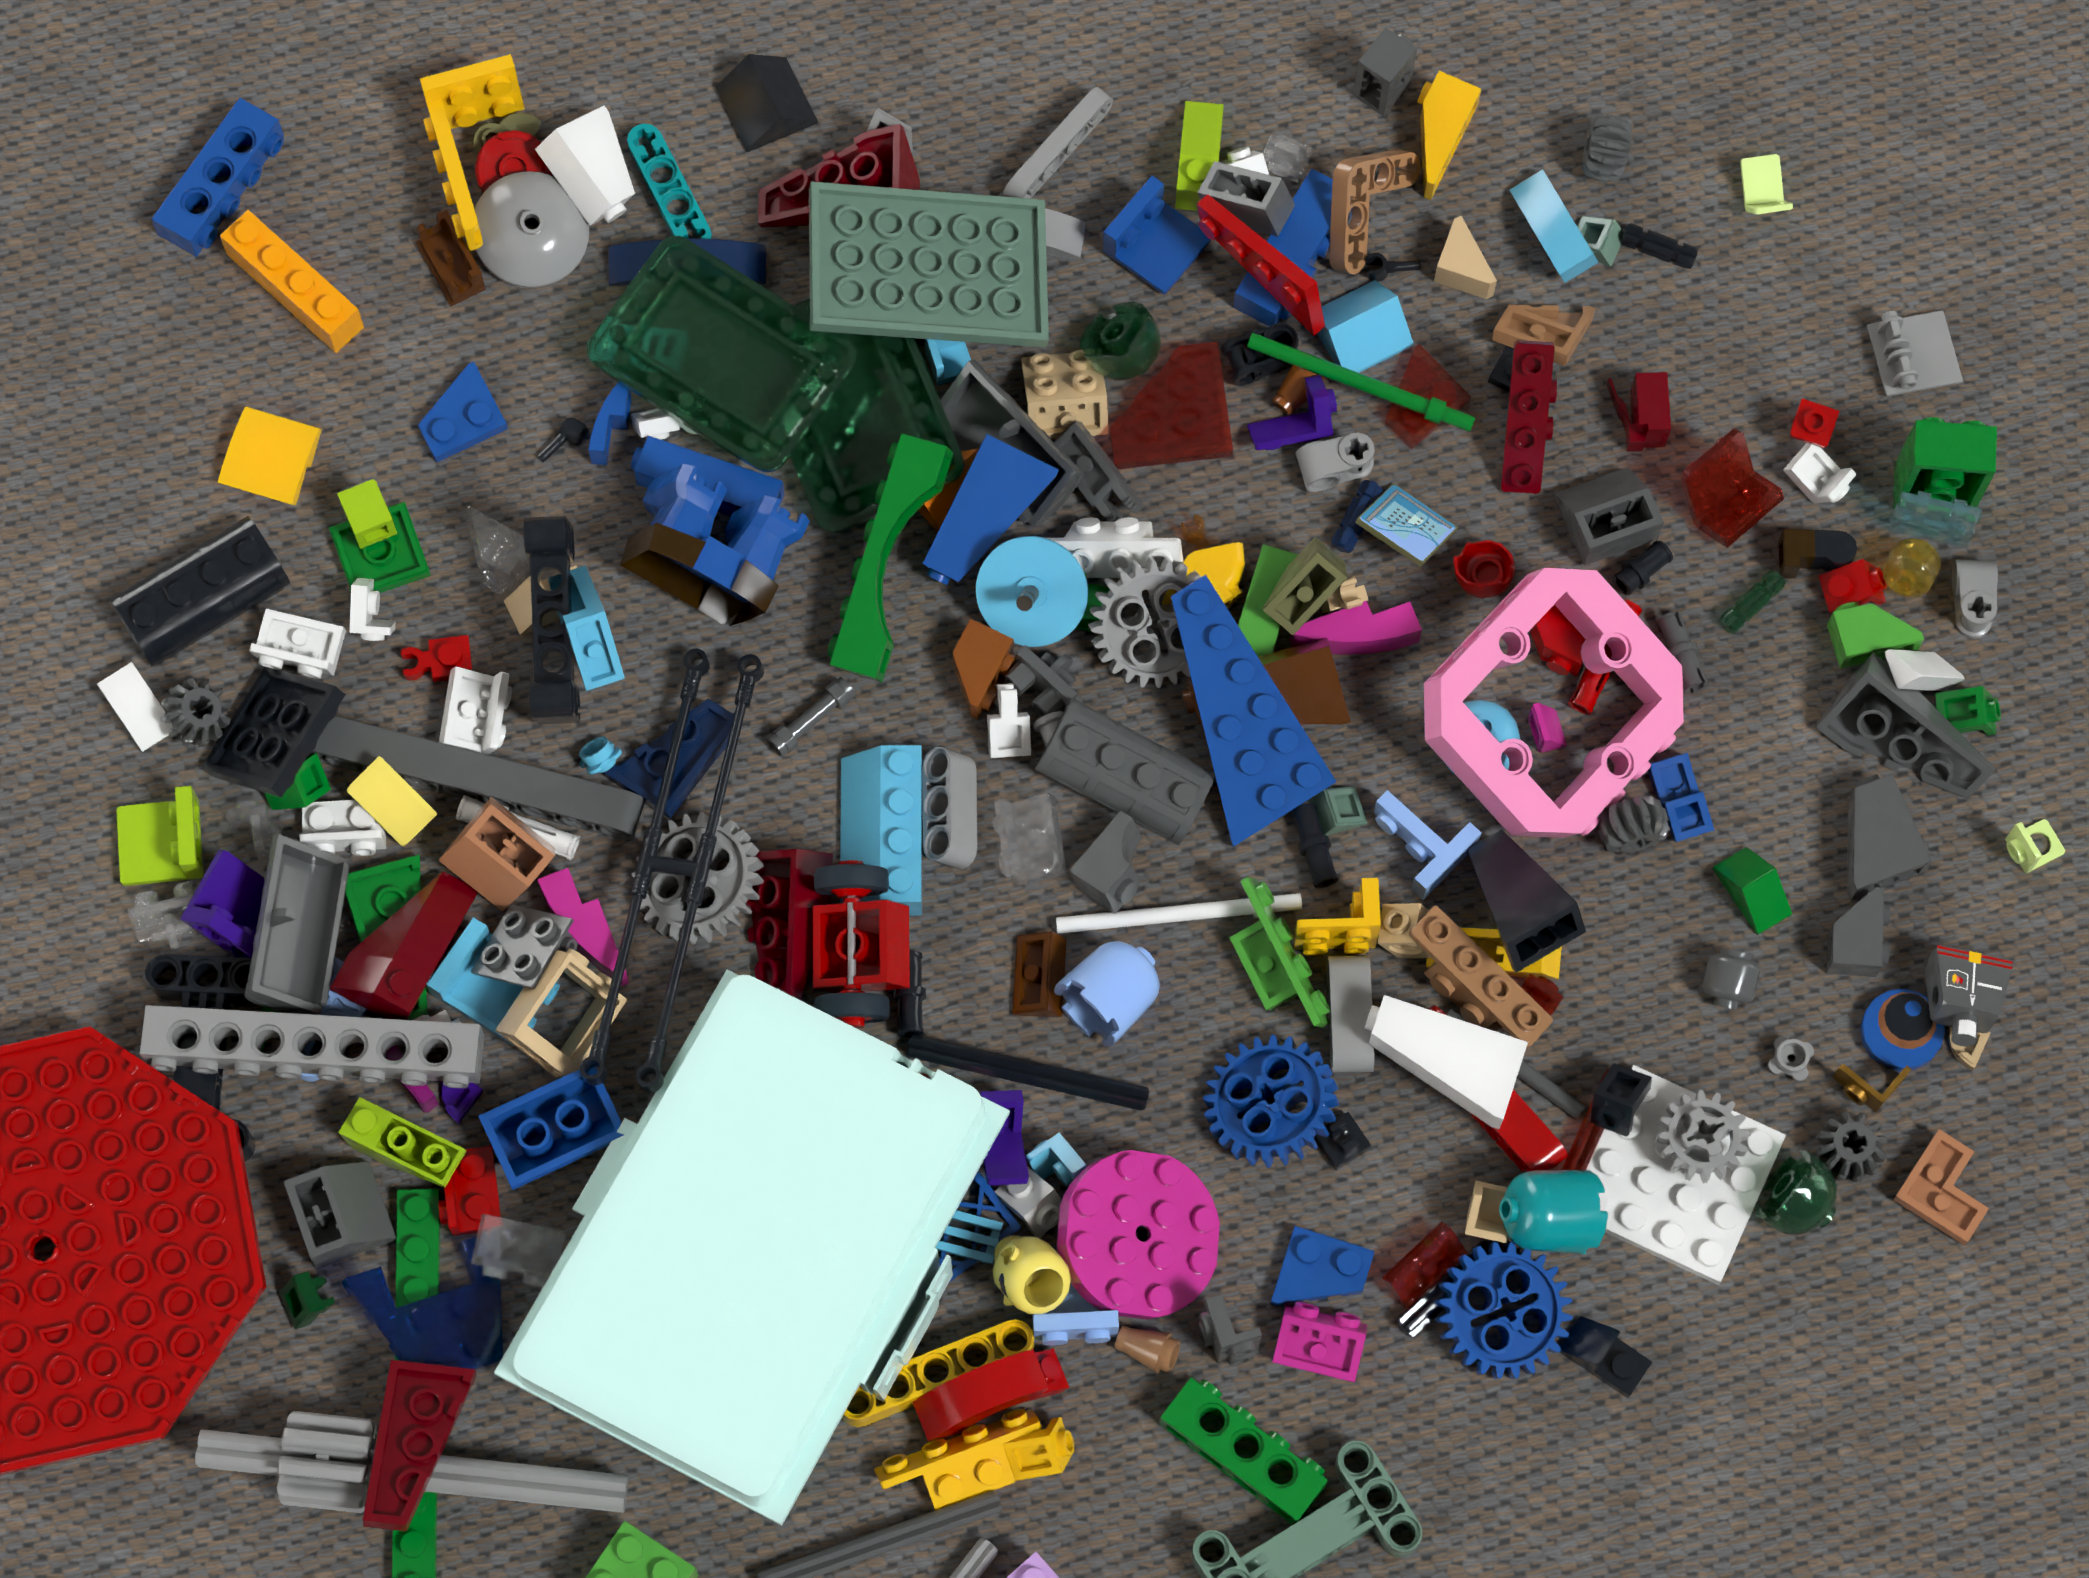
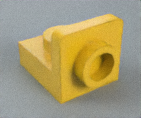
M1061 1417L1052 1418L1046 1429L1037 1430L1003 1444L1015 1481L1063 1473L1074 1453L1073 1436L1069 1430L1065 1429Z

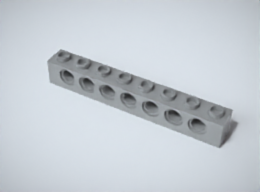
M145 1005L140 1055L154 1069L165 1072L175 1071L176 1066L193 1067V1071L203 1074H216L219 1068L234 1069V1073L242 1076H258L260 1071L276 1072L277 1076L288 1079L301 1078L302 1073L318 1074L319 1079L327 1081H341L343 1076H359V1080L366 1083H384L385 1078L401 1079L403 1084L412 1086L426 1085L427 1080L443 1081L444 1086L451 1088H467L469 1083H480L485 1035L480 1024ZM190 1033L197 1035V1040L192 1047L188 1049L178 1048L179 1040L184 1035ZM226 1037H239V1042L233 1050L221 1051L219 1049L221 1042ZM277 1038L281 1040V1044L275 1052L271 1054L261 1052L263 1043L268 1039ZM311 1041L323 1043L320 1052L316 1055H303V1048L307 1043ZM353 1043L364 1045L362 1054L357 1058L349 1059L344 1057V1052L349 1045ZM396 1045L406 1047L405 1055L397 1061L386 1059V1053L391 1047ZM435 1048H445L448 1050L447 1057L440 1063H430L427 1061L429 1053Z

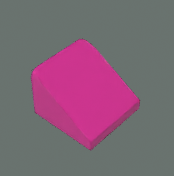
M1541 703L1533 704L1527 719L1537 751L1543 753L1566 747V740L1556 710Z

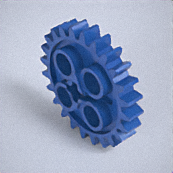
M1271 1035L1269 1044L1263 1046L1258 1037H1255L1254 1049L1248 1050L1244 1044L1240 1043L1239 1051L1241 1055L1236 1058L1232 1054L1226 1053L1225 1057L1229 1063L1227 1068L1214 1066L1219 1080H1207L1206 1082L1209 1089L1215 1093L1203 1096L1205 1104L1211 1108L1204 1112L1208 1123H1213L1209 1128L1214 1138L1220 1137L1218 1142L1224 1151L1232 1147L1231 1153L1236 1160H1239L1246 1153V1159L1251 1166H1254L1259 1157H1262L1266 1167L1271 1168L1274 1157L1278 1156L1284 1166H1286L1289 1160L1288 1154L1292 1152L1302 1160L1304 1158L1303 1146L1308 1145L1315 1150L1318 1148L1313 1138L1316 1134L1328 1137L1329 1133L1323 1122H1336V1117L1329 1108L1339 1106L1336 1095L1332 1094L1338 1090V1086L1335 1080L1330 1078L1333 1073L1329 1065H1322L1324 1060L1318 1051L1310 1055L1311 1050L1306 1042H1303L1296 1049V1044L1290 1036H1288L1282 1046L1279 1044L1276 1035ZM1278 1070H1289L1284 1078L1279 1080L1272 1079L1274 1073ZM1299 1083H1304L1302 1087H1298ZM1252 1089L1251 1094L1247 1098L1242 1100L1235 1099L1237 1093L1241 1090ZM1274 1097L1276 1101L1268 1105L1267 1100ZM1300 1102L1307 1103V1106L1301 1112L1290 1113L1291 1108L1295 1104ZM1244 1115L1243 1119H1239V1116ZM1270 1122V1126L1266 1131L1253 1133L1258 1124Z
M1497 1242L1489 1243L1488 1255L1481 1246L1473 1248L1474 1261L1467 1255L1458 1257L1463 1269L1448 1268L1447 1273L1454 1281L1452 1283L1444 1282L1439 1284V1288L1446 1292L1448 1296L1445 1299L1435 1301L1437 1306L1446 1308V1314L1437 1317L1435 1320L1438 1323H1448L1449 1327L1440 1337L1441 1339H1454L1455 1343L1449 1350L1450 1354H1456L1461 1351L1465 1353L1461 1363L1462 1366H1469L1474 1361H1477L1476 1374L1484 1375L1489 1367H1491L1493 1379H1501L1506 1368L1510 1379L1519 1378L1520 1366L1527 1374L1535 1373L1533 1360L1542 1366L1548 1365L1550 1362L1545 1351L1560 1353L1561 1348L1554 1339L1569 1336V1333L1561 1328L1560 1324L1561 1322L1573 1320V1316L1562 1312V1306L1570 1304L1572 1298L1560 1297L1559 1291L1568 1284L1566 1281L1554 1283L1552 1278L1559 1268L1555 1266L1545 1270L1543 1265L1546 1255H1538L1532 1260L1530 1259L1531 1250L1523 1248L1516 1254L1514 1242H1507L1503 1253ZM1511 1271L1516 1272L1522 1278V1289L1517 1294L1509 1291L1506 1286V1277ZM1472 1288L1481 1290L1485 1297V1304L1479 1311L1473 1309L1468 1301V1294ZM1532 1293L1537 1295V1299L1534 1302L1513 1309L1506 1313L1504 1317L1493 1318L1475 1328L1470 1324L1471 1320L1500 1309L1502 1307L1501 1304L1516 1302ZM1528 1310L1535 1312L1539 1318V1328L1534 1333L1527 1331L1523 1325V1316ZM1490 1327L1498 1329L1502 1336L1501 1345L1496 1350L1490 1348L1485 1340L1486 1331Z

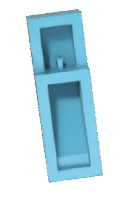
M1543 169L1510 189L1525 218L1565 283L1599 263Z

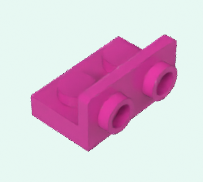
M1295 1302L1294 1306L1285 1305L1272 1362L1355 1382L1368 1325L1361 1323V1318L1354 1314L1337 1312L1336 1316L1320 1313L1319 1307L1305 1302Z

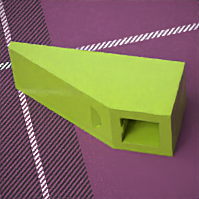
M361 1097L357 1100L338 1132L347 1144L358 1152L386 1166L446 1187L466 1153L464 1148Z

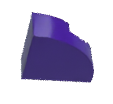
M442 1081V1101L447 1113L454 1122L459 1125L482 1095L483 1089L475 1083H469L467 1088H451L444 1086Z

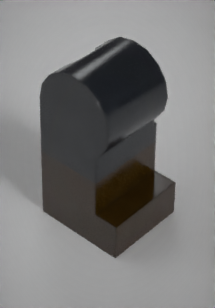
M1783 529L1778 540L1779 578L1795 579L1800 568L1823 569L1829 572L1850 564L1857 553L1856 541L1850 534L1844 531Z

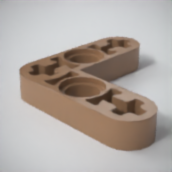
M1394 149L1344 159L1336 166L1332 182L1329 251L1330 264L1335 271L1355 275L1363 269L1367 257L1370 195L1413 185L1420 173L1418 155L1413 152ZM1379 164V175L1375 181V170ZM1352 208V219L1348 225V214Z

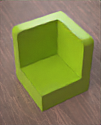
M374 479L337 493L360 549L397 534L393 519Z

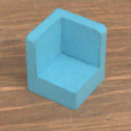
M925 339V352L936 385L939 386L953 382L967 362L971 360L966 343Z

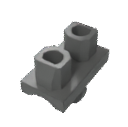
M1025 645L1017 652L1015 664L1005 676L1004 684L1013 683L1019 697L1030 686L1040 693L1032 701L1031 705L1032 710L1039 718L1052 712H1064L1070 699H1075L1078 694L1071 688L1076 678L1068 671L1073 663V659L1067 654L1062 655L1056 660L1046 652L1039 658Z

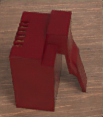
M1668 372L1635 374L1630 389L1632 424L1630 423L1626 403L1618 397L1612 379L1608 378L1606 385L1617 416L1623 423L1626 433L1627 452L1643 451V448L1665 447L1671 432Z

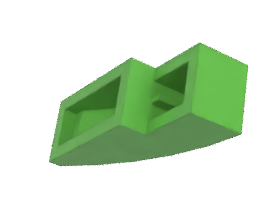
M1264 544L1238 624L1258 657L1274 652L1282 627L1263 611V606L1287 566L1298 555Z

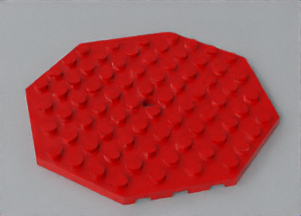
M90 1026L0 1046V1475L164 1439L267 1287L238 1123ZM43 1238H51L56 1245L52 1256L47 1261L38 1260L34 1254L36 1243Z

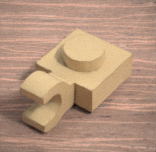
M1348 577L1322 604L1323 613L1340 608L1348 610L1362 606L1364 601H1368L1365 586L1355 587L1357 583L1356 577Z

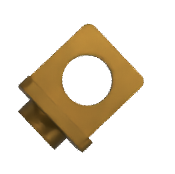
M1843 1063L1832 1077L1844 1086L1843 1092L1851 1101L1860 1106L1865 1103L1874 1112H1877L1906 1078L1911 1068L1906 1065L1883 1094L1879 1093Z

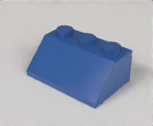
M596 1067L591 1068L588 1075L597 1074ZM580 1069L478 1116L512 1190L609 1146L611 1141L625 1135L617 1132L622 1122L604 1084L589 1085L582 1077Z

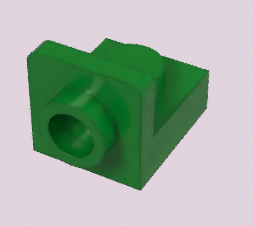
M1984 686L1935 693L1937 710L1960 733L1983 730L1987 735L1996 734V722L2001 720L2000 705L1996 697L1993 698Z

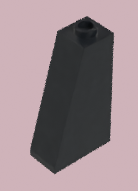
M1502 829L1468 848L1479 885L1511 967L1516 973L1586 932L1577 901Z

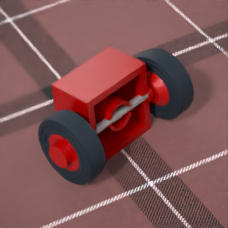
M846 860L840 861L839 865L820 867L814 873L816 893L843 898V903L813 906V988L831 992V994L816 997L814 1007L855 1028H864L866 1023L882 1022L889 1019V998L881 994L866 993V991L910 988L909 906L890 900L861 902L860 898L880 895L888 891V870L880 866L866 865L863 861Z

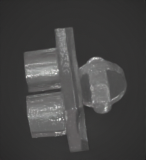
M189 881L177 884L173 888L174 898L163 901L159 900L157 892L147 891L135 895L134 908H129L128 913L138 942L151 939L153 942L168 939L172 950L181 948L179 936L194 933L192 927L180 920L196 891L194 882Z

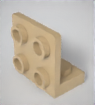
M1077 350L1072 353L1052 355L1040 353L1021 358L1027 400V415L1046 432L1050 439H1057L1075 421L1082 422L1092 436L1109 434L1107 393L1099 351Z

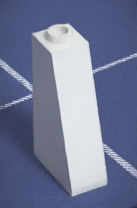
M1386 995L1383 996L1380 1007L1372 1005L1364 1028L1372 1031L1369 1045L1489 1126L1500 1129L1528 1042Z

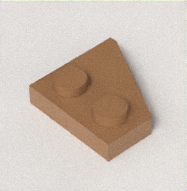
M1508 305L1494 328L1492 341L1514 348V342L1517 340L1552 342L1555 347L1554 363L1566 366L1594 318L1595 308L1582 306L1581 313H1559V305H1542L1540 307Z

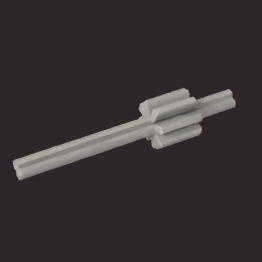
M292 1411L287 1418V1428H284L282 1438L201 1429L198 1436L195 1465L200 1468L279 1476L277 1497L283 1505L362 1513L365 1509L373 1464L377 1427L372 1419ZM441 1455L425 1492L624 1513L629 1477L623 1474Z

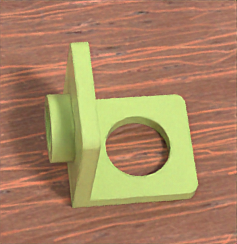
M1771 154L1741 159L1740 165L1746 212L1764 214L1793 209V203L1784 201L1779 155Z
M2046 819L2027 828L2024 827L2022 822L2014 825L2005 838L2007 850L2015 863L2021 865L2026 874L2065 853L2063 845ZM2032 834H2042L2048 838L2050 850L2047 854L2041 855L2030 837Z

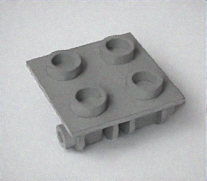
M1943 310L1904 318L1898 316L1896 311H1889L1882 314L1881 322L1867 324L1886 397L1963 383Z

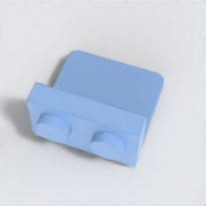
M1071 1283L1067 1296L1058 1307L1044 1314H1032L1034 1341H1043L1044 1345H1063L1072 1339H1085L1087 1343H1104L1110 1341L1111 1337H1117L1119 1331L1118 1310H1098L1089 1304L1075 1290Z

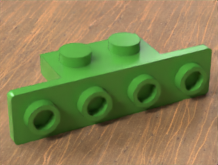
M1247 876L1240 881L1260 921L1229 938L1258 996L1268 1011L1299 996L1313 1025L1324 1028L1330 1024L1326 1015L1330 1012L1327 1000L1319 990L1314 991L1308 979L1312 973L1305 958L1300 953L1295 954L1289 942L1293 939V935L1288 924L1282 917L1277 919L1271 907L1275 900L1269 887L1264 881L1259 882L1257 879Z

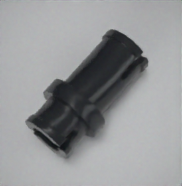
M1656 540L1637 558L1628 559L1622 564V570L1612 577L1615 587L1625 596H1630L1637 588L1643 589L1649 584L1651 576L1673 560V554L1665 543Z

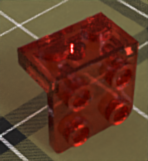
M1737 428L1732 429L1724 437L1718 439L1708 451L1696 461L1690 463L1681 475L1682 486L1694 525L1726 548L1731 546L1784 500L1780 487L1754 471L1744 433Z

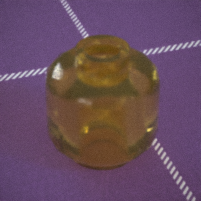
M1915 538L1903 539L1894 545L1883 567V579L1893 592L1901 596L1910 598L1923 596L1931 589L1941 568V558L1937 550L1928 542Z

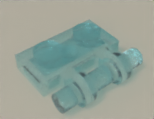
M1918 491L1917 494L1901 492L1899 503H1897L1890 517L1888 531L1967 548L1974 535L1975 525L1980 521L1982 508L1969 506L1967 501L1955 498L1953 502L1931 498V493Z

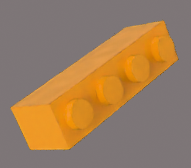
M249 210L220 235L226 254L335 353L364 328L359 309Z

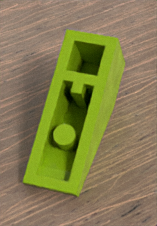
M1185 101L1175 209L1198 211L1197 203L1201 199L1197 192L1214 161L1219 162L1224 104Z

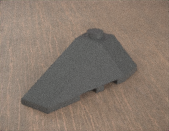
M1874 653L1847 680L1816 725L1817 729L1851 754L1861 757L1864 751L1884 759V766L1895 771H1897L1899 765L1920 773L1922 781L1967 799L1995 772V767L1918 690L1898 689L1889 665Z

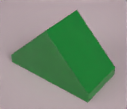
M1748 847L1713 866V871L1757 936L1792 915L1776 868Z

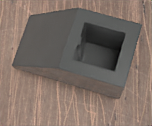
M1875 887L1833 924L1827 934L1826 974L1876 977L1882 966L1888 964L1890 945L1889 941L1883 940V926H1888L1890 902L1884 901V888Z

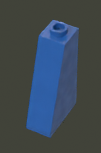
M986 434L922 563L929 567L926 575L945 585H948L950 579L959 582L1049 485L1059 470Z

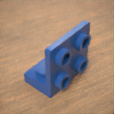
M1151 176L1103 233V252L1155 290L1165 295L1207 247L1211 239L1202 232L1199 226L1163 201L1164 184L1154 176Z

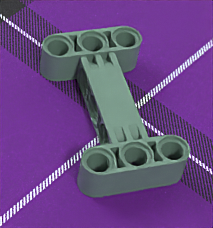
M1351 1441L1340 1449L1335 1461V1471L1347 1492L1242 1557H1239L1229 1539L1223 1533L1216 1530L1205 1531L1196 1538L1192 1548L1191 1559L1201 1578H1297L1373 1531L1389 1555L1396 1558L1410 1556L1417 1549L1422 1539V1527L1373 1449L1362 1441ZM1350 1454H1358L1365 1459L1366 1469L1360 1473H1353L1345 1467L1344 1458ZM1373 1490H1381L1388 1495L1390 1505L1384 1509L1373 1508L1368 1503L1367 1494ZM1396 1526L1408 1528L1412 1533L1413 1542L1406 1546L1396 1544L1390 1536V1530ZM1206 1543H1215L1222 1549L1223 1557L1215 1563L1204 1561L1199 1553L1200 1547Z

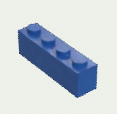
M1311 168L1293 197L1295 206L1278 237L1270 235L1267 242L1310 277L1314 278L1317 269L1313 265L1319 256L1325 259L1330 251L1333 179ZM1352 208L1348 214L1347 223L1352 215ZM1247 272L1235 292L1233 308L1269 327L1278 324L1281 318L1287 321L1292 314Z

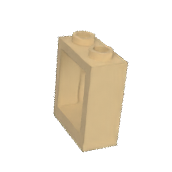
M570 948L567 952L556 950L535 988L524 987L495 1029L496 1032L557 1078H562L579 1070L582 1061L589 1057L595 1031L599 1030L612 980L601 972L595 974L587 967L589 960ZM564 972L596 998L562 1049L558 1050L530 1028L528 1023ZM620 993L611 1024L627 1002V999Z

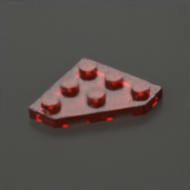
M1218 342L1178 346L1156 376L1154 375L1138 393L1126 412L1119 416L1110 426L1113 462L1117 469L1233 457V445Z

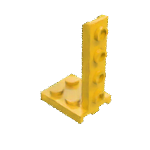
M511 54L420 78L430 115L429 118L423 119L429 142L435 140L438 142L439 149L432 151L438 173H447L449 181L442 183L448 206L456 204L458 214L451 215L457 238L466 237L469 251L479 249L483 245V239L451 129L470 127L479 121L494 117H507L516 111L524 109Z

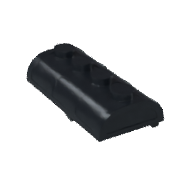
M247 516L137 583L110 597L109 601L152 667L157 663L164 662L282 591L284 587L290 584V581L252 519Z

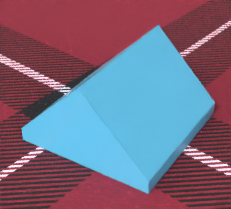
M1376 280L1322 306L1325 327L1317 335L1337 365L1360 373L1414 345L1398 296Z

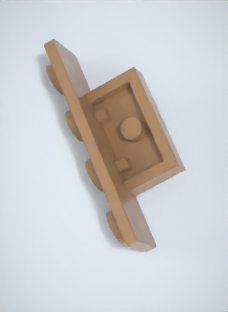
M1433 906L1409 931V936L1434 960L1431 966L1424 972L1430 979L1431 986L1438 994L1448 997L1460 1008L1462 1017L1468 1023L1487 1028L1497 1021L1512 1037L1528 1042L1526 1048H1529L1553 1022V1018L1438 906Z

